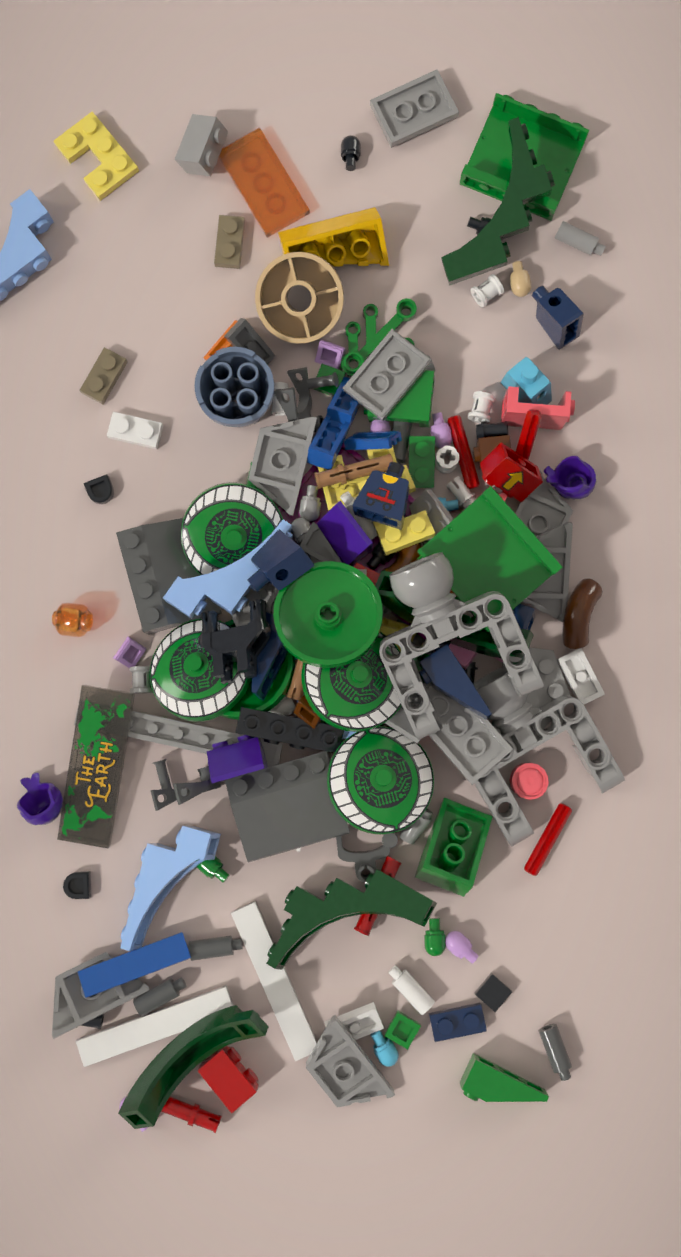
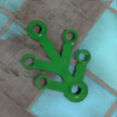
M408 298L400 300L396 307V314L377 333L376 319L378 317V308L374 304H367L363 309V317L366 320V345L360 351H358V337L361 333L360 325L354 321L346 325L349 352L341 360V368L346 375L352 377L391 329L395 330L403 321H410L415 317L417 307L413 300ZM372 309L375 311V314L368 316L366 311ZM403 309H409L411 313L409 315H403L401 311ZM351 327H356L358 329V331L354 334L350 333L348 330ZM405 338L407 341H409L411 344L415 346L414 341L412 339ZM350 362H357L358 367L351 368L349 366Z

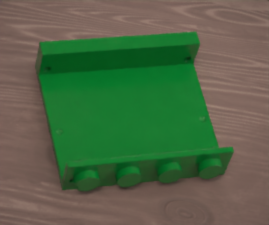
M496 93L492 109L468 164H465L461 173L460 185L497 200H503L512 170V146L508 131V121L519 117L521 125L525 123L528 130L529 139L526 140L528 149H533L536 156L537 164L533 165L534 168L544 164L546 172L551 171L555 186L551 187L552 191L549 196L524 204V207L528 206L532 214L552 221L583 148L589 129L584 128L579 123H571L561 119L557 114L538 110L532 104L518 102L509 95Z
M491 486L422 548L417 550V553L420 555L417 560L443 552L453 569L454 579L451 591L456 595L455 599L466 602L484 593L497 591L505 596L512 610L549 577L563 568ZM497 599L491 600L488 603L487 610L492 613L498 612L502 606L501 601ZM469 610L473 615L470 620L474 622L477 616L476 612ZM488 626L485 627V628H482V629H485L487 632L490 631L489 628H488Z

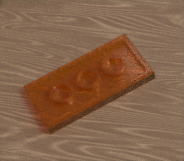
M260 127L222 148L219 159L267 238L310 214L308 206Z

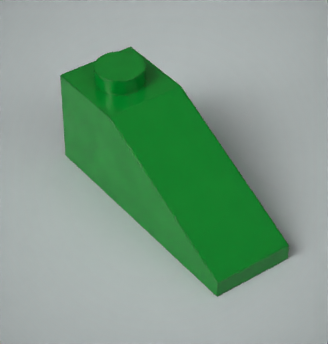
M474 1053L460 1080L461 1089L464 1091L463 1094L474 1101L481 1099L485 1102H547L549 1098L544 1088Z

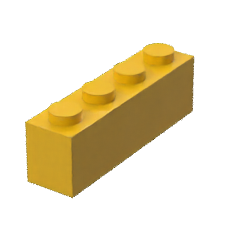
M376 207L278 232L283 255L292 252L311 253L323 258L334 267H340L343 264H358V266L380 264V266H389L382 220Z

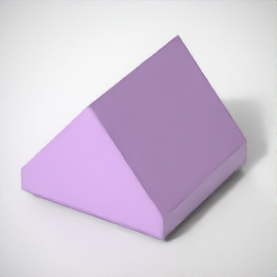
M321 339L315 362L323 363L339 370L346 349Z
M128 636L113 658L128 668L134 667L146 651V648Z

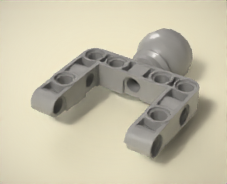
M443 552L419 559L389 575L391 588L395 596L405 605L414 608L411 615L415 617L410 626L384 637L380 643L379 653L418 740L442 730L443 727L413 658L438 648L439 644L457 636L462 638L488 626L518 697L544 687L510 604L503 594L497 591H490L466 602L455 599L456 595L450 593L454 579L453 569ZM491 600H500L502 606L498 612L492 613L487 610L488 603ZM469 610L476 612L477 616L474 622L467 624L462 621L461 618L464 612ZM423 633L426 636L425 642L421 645L413 644L411 642L413 634ZM394 643L400 646L401 651L398 655L391 656L387 654L386 647ZM514 650H521L523 652V657L518 662H511L509 660V655ZM418 693L423 699L419 704L414 705L408 702L409 695Z
M505 666L489 673L473 684L492 713L487 719L493 720L492 726L513 748L507 756L474 783L511 847L533 835L534 832L498 769L565 730L568 732L574 742L573 748L587 772L597 782L602 794L625 781L620 768L580 700L570 695H563L539 709L533 708L531 703L526 702L528 694L518 697ZM568 703H573V713L565 716L564 707ZM550 716L552 720L551 725L546 729H542V719ZM598 748V758L593 761L590 760V752ZM503 802H509L508 811L499 813V805Z

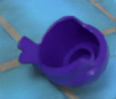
M578 456L566 457L558 464L555 470L550 466L544 469V473L547 475L546 481L557 490L559 495L567 499L575 500L588 497L593 492L597 482L594 469Z
M39 773L32 774L31 779L28 777L22 778L20 782L28 792L17 802V809L20 811L21 816L32 825H46L53 822L59 816L62 808L63 797L61 791L53 783H41Z

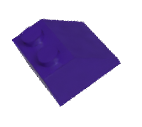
M341 501L336 503L317 523L342 563L353 566L372 551L373 542Z
M243 735L237 737L238 743L228 745L226 740L212 744L213 750L207 751L211 782L216 783L267 768L268 764L261 739Z

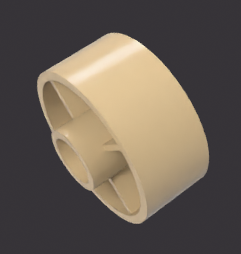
M292 252L276 258L263 270L256 285L255 304L260 320L273 335L291 343H309L326 335L337 323L344 305V290L339 275L326 260L311 253ZM295 285L305 286L311 293L312 301L306 310H296L289 303L288 294Z

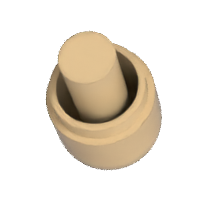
M516 261L512 264L513 273L510 275L511 290L514 295L524 297L531 291L530 275L527 270H523L522 261Z

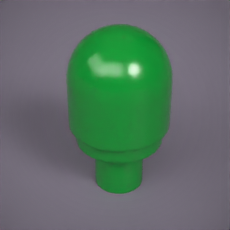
M216 856L214 860H205L197 866L204 875L211 879L216 877L222 883L230 876L222 869L223 863Z
M429 918V930H426L424 935L425 950L431 956H440L446 948L444 930H440V918Z

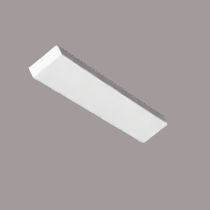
M255 901L231 912V915L294 1060L298 1061L312 1053L317 1040L285 967L282 970H278L266 964L269 959L267 956L268 951L274 942Z
M227 985L77 1039L76 1044L83 1066L92 1065L180 1033L202 1018L221 1009L234 1006Z

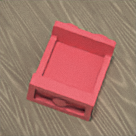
M508 386L502 400L501 422L507 421L508 426L523 427L527 411L533 409L541 412L542 418L539 428L561 430L565 423L569 422L570 415L573 416L575 411V400H571L570 391L565 392L558 405L519 403V387Z

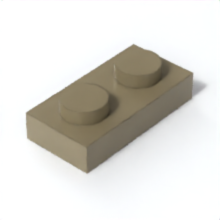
M219 215L214 259L215 267L240 269L245 225L244 217Z
M104 347L79 391L104 405L128 363L127 359Z

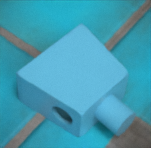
M525 357L511 368L501 380V384L506 389H508V386L519 387V403L548 405L552 401L551 382L528 357Z

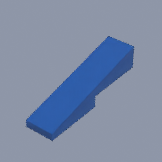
M343 378L327 407L326 417L308 449L307 463L330 470L336 461L360 406L358 401L343 390V387L350 378Z
M183 932L80 970L77 973L84 996L87 998L186 961L191 956Z

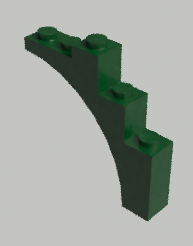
M519 117L508 121V131L512 146V170L502 203L491 221L476 237L460 249L441 257L449 286L506 266L507 258L511 257L507 242L502 243L501 240L528 231L529 222H532V216L529 207H524V204L549 196L552 191L551 187L555 186L553 175L550 170L546 172L544 164L534 168L533 165L537 164L536 156L533 149H528L526 140L529 139L528 130L525 123L521 125Z
M378 869L375 874L371 873L368 876L364 885L366 888L365 892L339 878H336L334 882L331 881L324 893L326 896L325 900L296 886L295 890L292 889L285 899L286 906L284 910L290 913L292 917L291 919L288 918L282 925L280 931L282 935L279 941L270 947L267 954L269 959L266 964L274 969L282 970L292 954L310 936L323 927L347 917L362 914H387L405 918L425 927L437 903Z

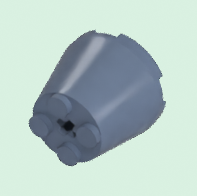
M227 347L216 351L202 366L200 365L194 384L195 395L203 412L218 424L237 428L257 423L269 409L275 391L270 367L254 351L243 347Z

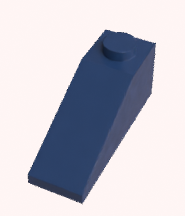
M266 612V621L271 625V635L266 646L257 657V677L252 678V692L263 701L288 654L287 649L278 637L274 624V615Z
M448 645L420 661L421 669L419 674L426 685L431 683L434 689L484 719L491 716V711Z

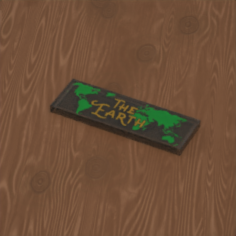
M82 685L57 840L107 849L111 846L135 693Z

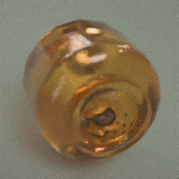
M62 603L57 611L53 613L52 623L57 632L62 636L83 637L92 628L93 615L84 604Z

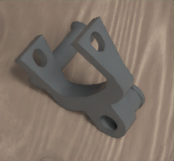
M307 367L288 370L287 374L294 387L275 390L274 394L284 410L288 422L312 417L310 413L312 397L309 389L331 385L338 387V376L334 372L332 375L308 379ZM296 373L301 374L302 380L297 379ZM295 388L299 394L298 407L296 405ZM283 393L288 394L290 400H285ZM322 415L316 416L314 432L319 430L324 420Z
M167 759L153 762L156 766L161 786L160 790H150L156 811L176 800L178 805H181L203 792L221 787L220 781L216 783L211 782L209 766L197 769L201 782L173 784L174 789H172L165 763ZM159 795H163V802L158 801Z
M383 834L382 846L369 851L356 852L349 851L342 846V836L336 837L339 859L346 862H354L356 876L362 882H366L371 873L375 874V860L387 857L390 854V848L395 847L398 843L396 834ZM365 867L370 870V873L367 875L361 873Z

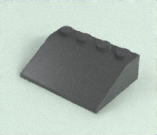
M183 518L141 525L116 532L142 630L148 635L178 627L192 620L202 619L201 614L199 616L195 614L192 619L163 599L178 576L182 579L200 576L187 560L182 547L181 527ZM206 598L205 602L207 605L203 612L207 613V617L208 611H215L218 615L222 614L220 606Z
M327 751L225 780L231 808L248 863L350 833L348 823L338 814L329 797L327 773L330 759Z

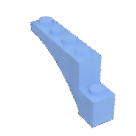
M30 189L10 203L13 208L6 240L0 252V301L5 299L8 292L16 286L25 284L28 277L36 271L45 269L48 262L52 260L35 236L46 232L54 221Z
M283 519L272 534L257 548L224 568L192 578L182 579L178 576L163 599L191 619L195 614L199 616L207 605L205 602L206 598L232 615L236 610L241 612L248 602L247 594L251 589L255 591L247 581L248 578L258 571L251 562V558L279 529L292 539V525Z
M182 826L176 836V848L160 843H147V847L143 850L141 856V870L134 883L136 888L134 897L128 906L129 916L127 924L121 933V949L133 951L142 947L155 913L174 886L203 861L215 859L221 836L220 833L196 826Z

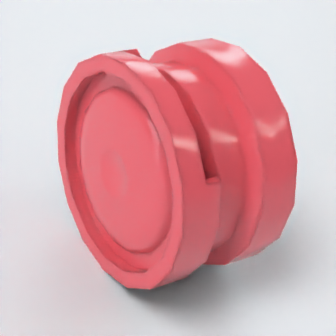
M530 762L517 765L512 770L509 779L513 792L519 797L528 800L541 797L546 792L549 784L546 771L540 765Z

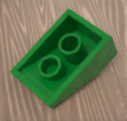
M444 797L422 852L415 878L464 897L473 888L493 816Z

